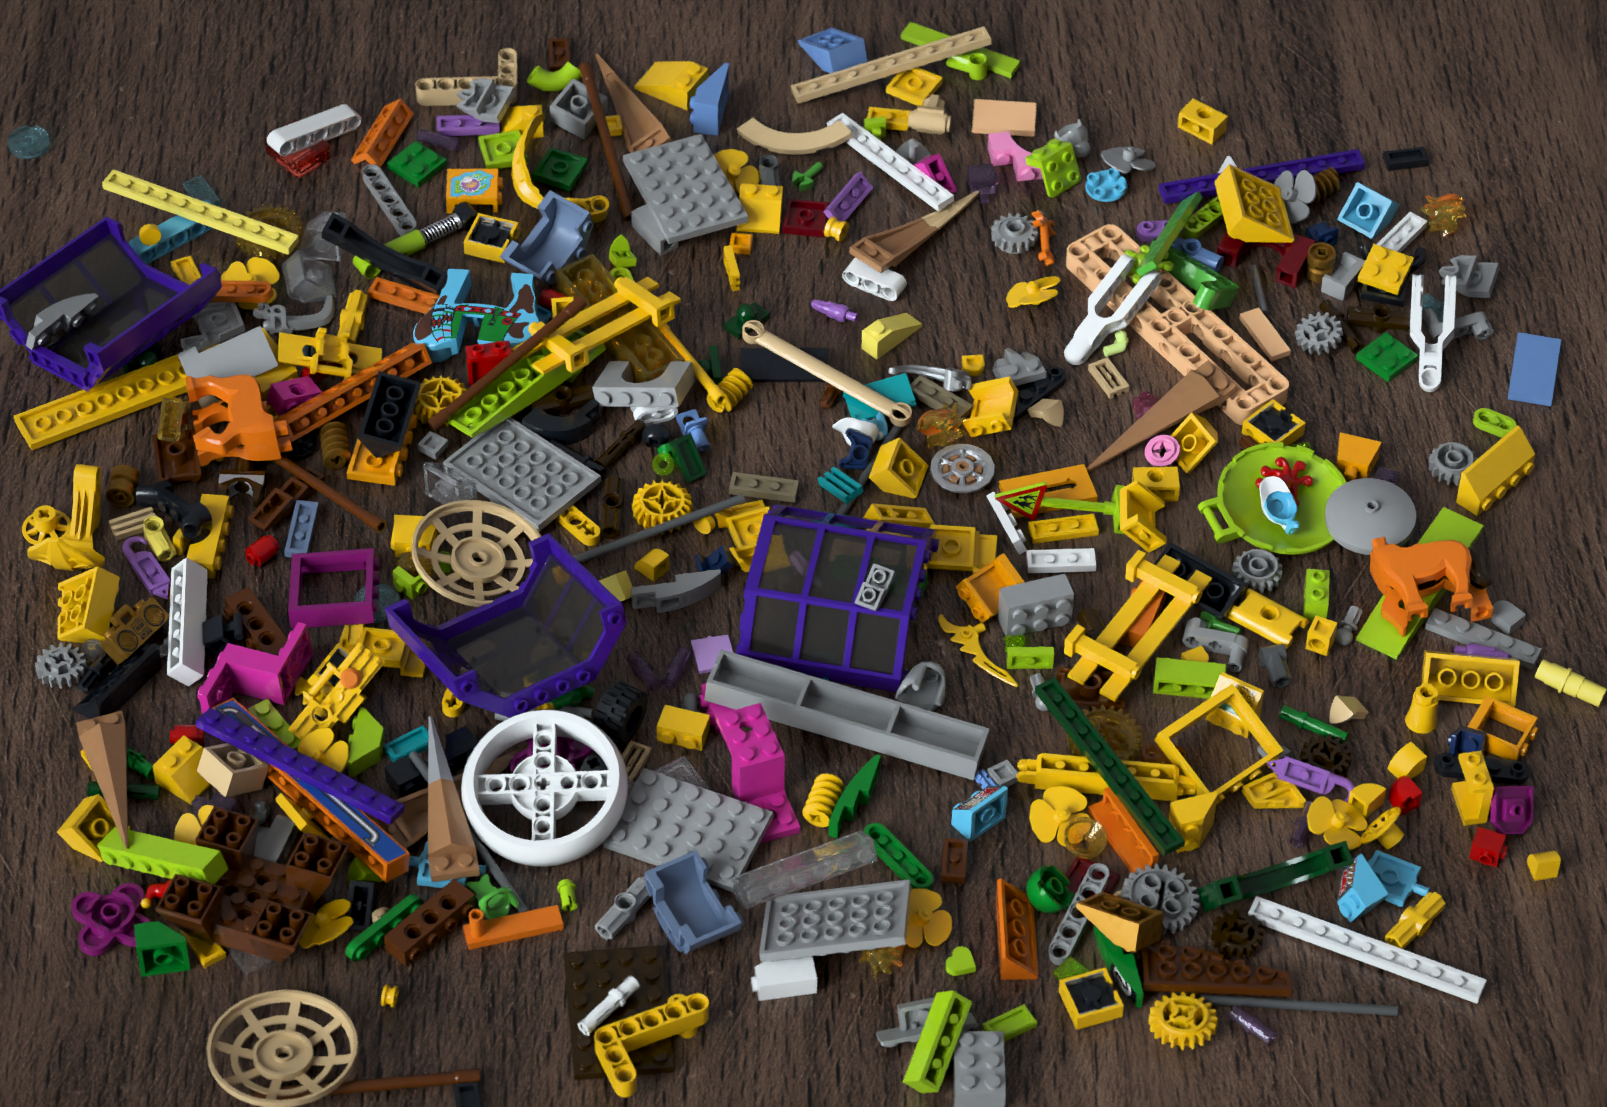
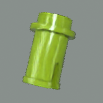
M570 879L561 880L557 887V892L561 896L562 910L565 912L568 911V905L570 912L577 909L574 892L576 885Z

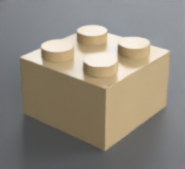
M229 743L204 748L197 772L213 785L220 794L225 797H231L261 790L269 765Z

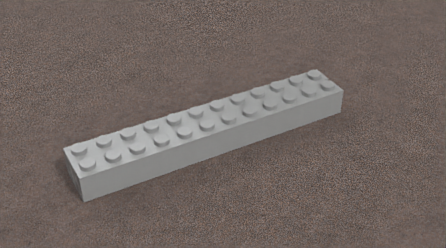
M722 649L708 677L704 697L705 701L735 710L761 703L769 720L974 780L980 765L990 730L983 726Z

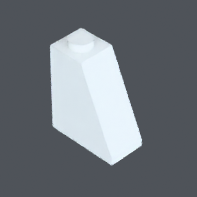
M813 956L800 959H782L775 962L765 961L755 966V977H751V986L753 992L757 991L758 1000L817 993V975Z

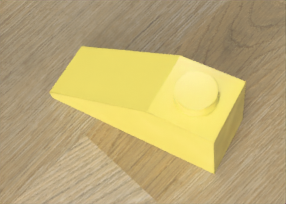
M908 313L878 319L862 330L861 349L878 360L920 329L922 323Z

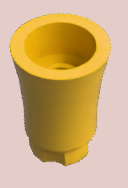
M1422 683L1421 686L1416 687L1410 709L1405 717L1407 727L1416 733H1430L1436 729L1438 724V689L1433 687L1432 684Z

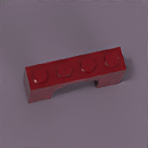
M1226 231L1217 246L1216 254L1224 257L1223 265L1236 268L1247 250L1258 246L1272 248L1282 255V259L1277 266L1275 282L1296 288L1306 269L1308 249L1315 243V240L1293 233L1295 240L1292 243L1244 242L1230 237Z

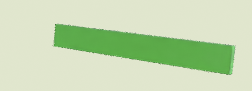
M1199 191L1181 201L1136 269L1139 276H1143L1158 267L1202 200V195Z

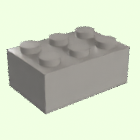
M1065 573L1000 588L998 620L1006 638L1072 623L1074 592Z
M961 1031L953 1052L954 1107H1005L1006 1085L1003 1031Z

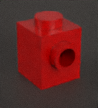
M1478 827L1471 846L1469 859L1481 862L1484 865L1497 867L1499 859L1504 860L1508 850V846L1504 845L1506 835Z

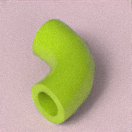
M567 61L560 70L555 72H549L537 66L527 78V83L544 92H559L564 90L572 79L578 81L582 76L580 70Z

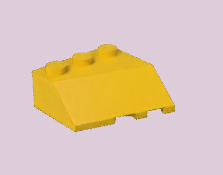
M97 566L58 583V590L62 591V597L58 599V606L62 608V612L58 616L57 639L95 644L104 640L103 634L110 629V618L115 610L114 603L119 592L120 577Z

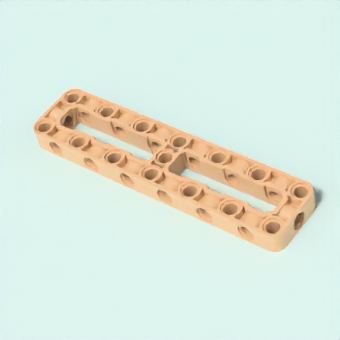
M1108 224L1078 239L1067 247L1066 267L1094 292L1111 270L1102 258H1112L1117 262L1128 249L1134 251V253H1141L1140 246L1118 226ZM1164 268L1159 269L1158 272L1162 274V278L1158 287L1151 294V297L1168 310L1161 314L1146 301L1128 325L1184 376L1190 371H1195L1209 360L1235 383L1238 391L1223 403L1217 405L1235 423L1243 425L1245 419L1272 399L1280 405H1284L1287 401L1289 381L1211 310H1204L1194 305L1193 300L1195 296ZM1122 281L1106 305L1116 312L1133 288L1126 281ZM1194 333L1219 359L1222 358L1231 367V370L1247 385L1250 384L1252 388L1245 391L1185 335Z

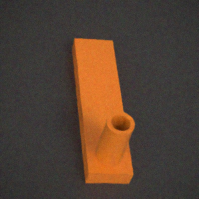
M558 905L493 918L490 921L484 920L483 912L480 909H473L469 912V924L463 925L468 950L564 930Z

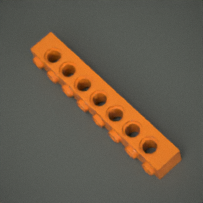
M424 343L408 344L274 419V422L287 421L289 435L278 436V438L290 436L291 442L368 400L371 396L378 371L407 378L432 364Z

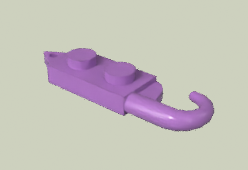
M140 536L128 538L123 543L122 550L133 570L151 596L157 595L168 600L171 580L154 555L148 551L134 553L131 549L133 543L141 542L147 545L148 541Z
M1284 756L1283 759L1267 762L1268 766L1277 775V779L1318 794L1329 793L1335 784L1345 787L1348 790V796L1343 801L1347 803L1350 791L1355 788L1352 781L1345 777Z

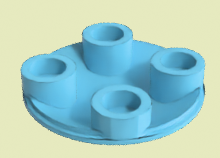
M1110 168L1096 173H1089L1085 188L1091 198L1101 202H1111L1120 199L1126 193L1127 181L1119 171Z

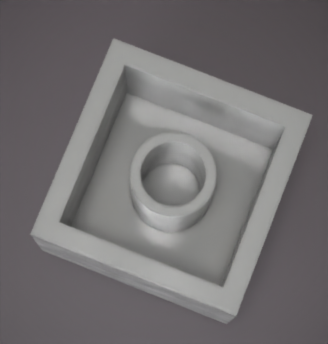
M572 79L550 105V122L585 140L597 123L586 86ZM599 93L604 114H606L608 97Z

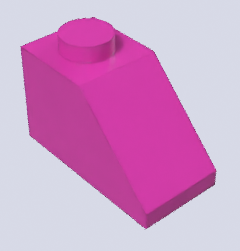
M939 153L926 156L913 164L953 194L958 191Z

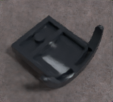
M1361 244V255L1363 260L1366 261L1370 252L1365 244ZM1424 255L1414 260L1398 295L1363 284L1360 299L1403 307L1410 274L1421 266Z

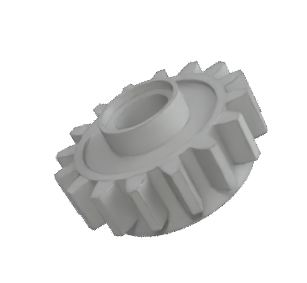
M1008 213L1007 218L1000 216V221L995 220L994 225H992L991 240L995 241L996 247L1007 253L1018 254L1029 251L1031 246H1035V241L1038 238V228L1032 224L1034 220L1027 221L1028 216L1021 218L1019 213L1015 217L1011 213Z
M1448 442L1443 445L1440 444L1438 449H1433L1432 454L1429 456L1428 469L1432 471L1433 477L1439 476V482L1446 480L1447 485L1454 482L1456 486H1459L1461 473L1478 458L1474 457L1475 452L1471 451L1468 446L1456 442Z
M1251 549L1247 552L1243 551L1242 556L1236 557V562H1233L1232 576L1246 583V590L1248 588L1254 591L1259 590L1263 594L1264 589L1271 592L1273 586L1278 587L1279 581L1282 579V564H1278L1279 558H1275L1271 552L1263 549Z

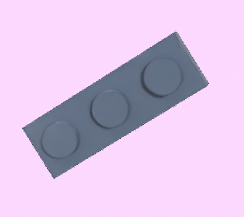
M296 500L284 551L285 557L292 558V554L309 553L319 511V502Z

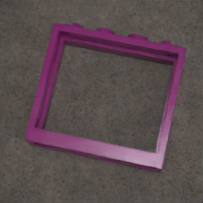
M374 548L292 554L288 608L291 629H294L298 622L307 624V628L374 623L375 612H379L378 600L375 599H379L378 585H380V559L375 557ZM366 570L365 601L302 605L303 574Z

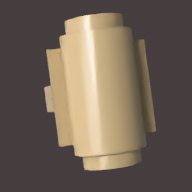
M931 94L929 98L924 99L923 106L918 105L914 111L910 110L908 127H912L913 130L918 132L942 135L945 132H950L952 116L945 113V101L941 100L939 95Z

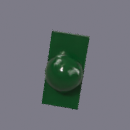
M756 302L753 304H742L738 307L736 315L724 323V329L739 340L742 338L743 325L747 321L756 320L763 324L770 319V313ZM753 329L746 330V333H750Z
M159 342L124 365V374L158 362V354L160 353Z
M717 345L709 346V360L702 359L698 363L714 383L718 385L722 381Z
M687 433L669 442L674 453V463L680 468L686 483H690L708 474L691 433Z

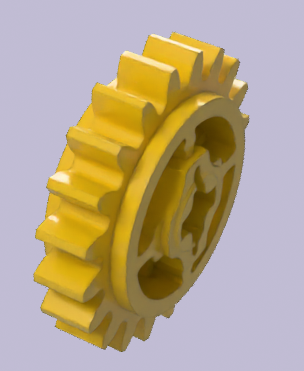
M1173 992L1171 998L1163 995L1162 1002L1156 1000L1155 1007L1150 1008V1032H1155V1039L1162 1037L1163 1045L1170 1042L1171 1048L1180 1045L1181 1050H1184L1185 1046L1189 1045L1191 1049H1194L1195 1043L1204 1046V1039L1211 1041V1034L1214 1035L1216 1033L1218 1017H1216V1010L1211 1009V1003L1204 1004V997L1195 999V993H1192L1189 997L1186 996L1185 992H1182L1181 996H1177ZM1170 1016V1019L1165 1021V1018Z

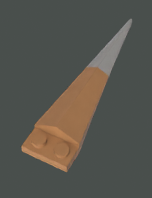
M430 715L428 718V863L431 882L480 876L476 847L433 718Z

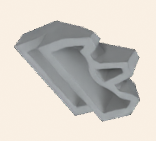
M479 78L470 82L471 89L461 90L457 93V96L463 100L456 105L457 108L480 121L500 123L517 92L512 86L496 85L493 79Z
M1460 255L1450 259L1453 266H1443L1439 270L1440 276L1444 278L1441 281L1442 284L1445 285L1447 275H1456L1457 292L1467 297L1490 298L1500 268L1499 263L1478 262L1477 256Z
M1010 348L1005 349L1004 358L997 359L992 369L996 379L1010 376L1015 386L1046 378V371L1037 356L1026 351L1018 354Z

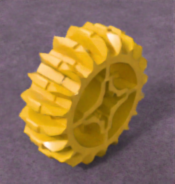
M432 375L431 380L424 378L414 406V414L418 416V420H421L422 424L428 423L427 421L467 390L464 383H460L458 379L452 380L451 376L443 378L441 375L440 378H435Z
M663 479L660 483H656L653 480L652 485L645 483L644 488H639L637 494H634L632 510L638 525L648 529L691 513L693 503L690 494H688L686 488H681L680 483L673 485L672 480L668 483H665Z

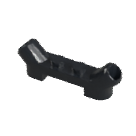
M164 479L155 484L138 485L135 489V500L139 507H156L162 513L172 517L175 521L181 523L182 535L188 539H196L200 536L203 528L212 524L211 514L205 505L199 501L189 504L174 494L172 484Z

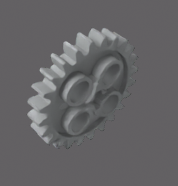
M1155 863L1154 868L1151 869L1146 864L1144 871L1138 867L1135 873L1131 872L1129 878L1125 879L1121 891L1122 898L1156 910L1161 883H1164L1159 910L1164 912L1162 934L1165 935L1167 929L1173 934L1176 928L1182 931L1185 925L1189 926L1192 919H1195L1199 907V895L1195 894L1197 887H1190L1192 880H1184L1185 873L1177 875V868L1168 871V866L1165 864L1163 869H1159L1158 864Z

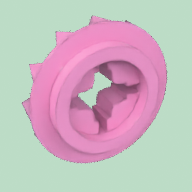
M1169 435L1156 436L1145 447V457L1153 467L1172 466V463L1178 460V455L1181 452L1177 440ZM1164 445L1166 453H1164L1163 458H1161L1158 452L1162 451Z

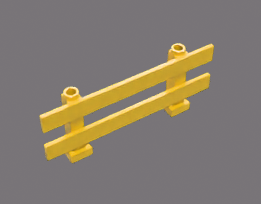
M619 277L614 283L617 293L570 318L522 359L546 347L553 353L532 363L533 368L544 375L566 363V369L573 373L589 364V350L651 317L652 324L657 327L675 319L674 305L680 303L681 298L670 291L656 297L650 292L659 288V284L649 277L638 282H634L628 277ZM630 302L638 306L637 309L572 343L564 338ZM542 322L531 323L528 328L531 336L545 324ZM522 342V343H520V344L514 346L513 348H511V351L513 352L515 349H517V348H518L520 345H522L524 342Z
M1138 549L1126 564L1125 579L1134 582L1136 578H1139L1143 582L1096 640L1085 636V628L1078 624L1065 639L1064 654L1073 657L1075 653H1078L1082 657L1071 669L1067 677L1084 685L1099 665L1113 671L1112 676L1099 690V694L1115 702L1130 682L1139 677L1142 667L1194 603L1197 604L1199 602L1202 592L1210 584L1212 577L1196 570L1190 579L1186 581L1174 575V572L1181 565L1180 561L1165 554L1158 564L1154 565L1146 561V553ZM1160 590L1175 596L1127 657L1112 650Z

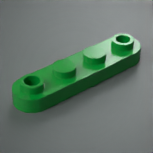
M871 823L865 827L864 842L901 880L910 879L911 889H932V873L884 825Z
M414 893L408 895L354 938L347 946L345 955L353 962L364 960L372 950L385 943L384 936L424 904L423 900Z

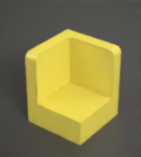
M626 570L599 580L620 602L631 598L632 584Z

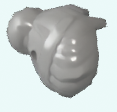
M1078 119V123L1064 126L1058 134L1055 131V139L1072 143L1075 157L1084 158L1088 156L1091 148L1088 143V130L1080 119Z

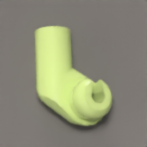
M1125 331L1116 332L1114 344L1103 347L1105 357L1125 351L1129 342Z

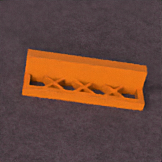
M402 99L383 107L353 155L351 161L354 164L366 160L370 165H377L381 168L414 114Z
M1105 788L1103 801L1088 807L1089 815L1130 872L1135 873L1138 867L1144 871L1146 864L1153 869L1155 863L1158 864V852L1111 788Z

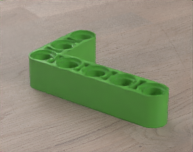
M1154 238L1152 240L1150 248L1152 247L1157 238ZM1171 245L1168 250V258L1162 259V261L1173 262V270L1168 272L1197 291L1193 304L1204 310L1230 307L1239 286Z

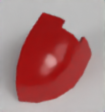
M1403 775L1393 782L1388 796L1392 807H1399L1401 809L1400 816L1420 807L1423 792L1409 777Z

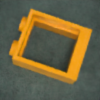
M1485 696L1467 727L1482 731L1488 719L1491 718L1524 732L1517 745L1487 733L1484 749L1503 759L1518 760L1520 756L1524 757L1529 748L1528 742L1530 740L1534 741L1539 730L1536 727L1538 717Z

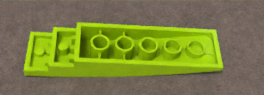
M577 330L564 338L572 343L584 337L587 333ZM604 343L588 351L589 363L606 350ZM545 347L518 361L454 414L447 423L473 438L526 408L579 370L571 373L566 369L565 363L544 375L533 368L532 363L553 353Z
M1443 507L1418 543L1425 544L1443 540H1455L1462 542L1466 547L1472 548L1483 532L1484 525ZM1442 588L1436 593L1422 598L1428 606V615L1447 589ZM1383 595L1356 637V641L1397 660L1426 618H1421L1420 614L1411 616L1413 620L1409 621L1406 635L1402 637L1397 629L1381 616V607L1385 599ZM1402 604L1400 607L1405 609L1404 604Z

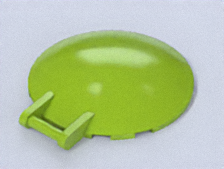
M1283 442L1263 443L1249 447L1233 457L1232 461L1227 467L1225 466L1221 473L1217 497L1201 502L1198 505V509L1201 514L1205 515L1215 533L1214 538L1218 544L1242 537L1252 545L1270 552L1288 555L1305 554L1322 549L1334 541L1325 523L1326 504L1331 494L1347 482L1335 465L1328 459L1323 460L1315 455V451L1300 445H1297V447L1283 445ZM1278 457H1284L1287 460L1291 471L1297 461L1304 462L1306 468L1304 471H1299L1297 477L1309 475L1313 479L1310 487H1306L1304 484L1297 486V499L1300 504L1294 520L1299 521L1300 524L1298 530L1291 535L1286 534L1281 525L1267 519L1261 507L1260 489L1255 485V481L1258 478H1266L1261 475L1260 470L1263 466L1283 471V467L1276 466L1275 460ZM1220 510L1229 528L1222 529L1213 511Z

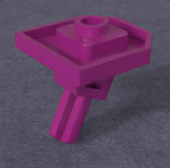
M1494 786L1490 809L1491 823L1499 833L1524 834L1532 824L1534 786Z

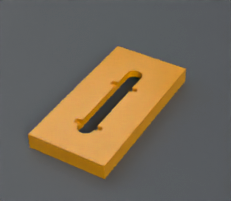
M1084 464L999 481L1001 493L1041 482H1046L1047 488L1074 483L1077 486L1073 489L1066 488L1046 492L1044 497L1097 502L1098 495ZM1041 506L1039 508L1038 514L1060 510L1062 508ZM1011 508L1008 509L1009 514L1012 513L1014 519L1025 517Z

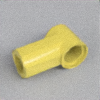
M158 516L146 518L143 523L144 538L148 541L158 561H163V563L170 561L176 555V550L164 529L163 520Z

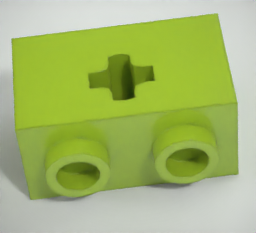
M1306 570L1303 617L1309 619L1310 622H1313L1316 615L1327 619L1330 570Z

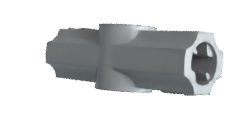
M644 876L642 878L638 877L626 892L618 894L614 899V905L595 924V930L602 938L612 940L626 924L632 923L636 919L637 911L650 898Z

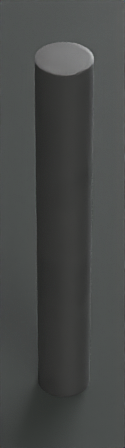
M1253 264L1250 266L1259 308L1267 316L1269 315V309L1259 267L1257 264Z

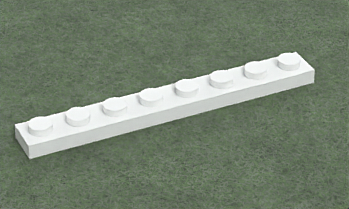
M844 113L827 122L828 127L840 120L853 134L852 138L845 141L848 145L937 211H940L954 201L952 193Z

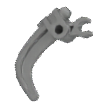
M332 295L326 296L324 307L320 312L305 316H286V309L283 306L273 305L270 307L266 302L258 304V309H253V316L266 320L263 322V328L269 331V334L274 335V333L280 332L292 334L294 331L314 329L328 324L334 317V299Z
M901 365L889 368V374L893 375L911 373L943 381V388L948 391H961L964 388L970 390L972 378L967 371L950 367L945 369L924 365Z

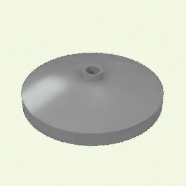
M1362 478L1341 485L1331 494L1326 504L1325 523L1330 535L1341 546L1359 554L1370 555L1373 548L1371 543L1375 538L1385 537L1387 544L1394 543L1402 547L1414 532L1416 510L1408 494L1395 484L1381 479Z

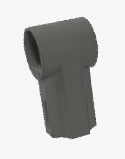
M767 154L760 158L759 177L761 185L780 186L778 159L774 155Z
M1284 645L1260 647V663L1263 668L1266 667L1272 686L1277 687V689L1286 688L1287 685L1292 683V676L1287 665V654Z

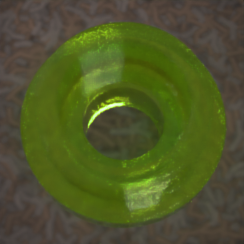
M666 453L658 454L652 461V468L658 475H668L674 469V460ZM662 461L667 462V467L664 469L660 468Z

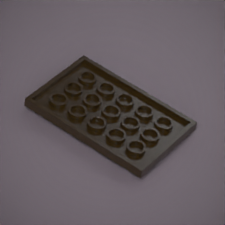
M661 945L564 953L574 1080L608 1078L595 1052L594 1036L597 1029L667 1004ZM628 976L634 977L638 981L640 988L626 999V1003L622 1007L616 1008L589 1035L582 1033L578 1028V1023L609 995L610 990L616 989ZM671 1037L627 1052L636 1070V1075L674 1072Z

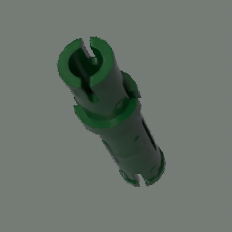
M87 782V796L97 794L103 796L98 782ZM127 783V798L159 800L160 785Z

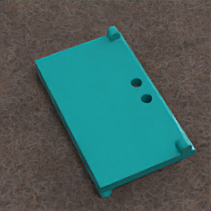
M906 373L865 384V386L895 403L903 402L910 407L917 406ZM843 392L851 418L858 420L865 418L868 420L875 418L879 413L874 408Z

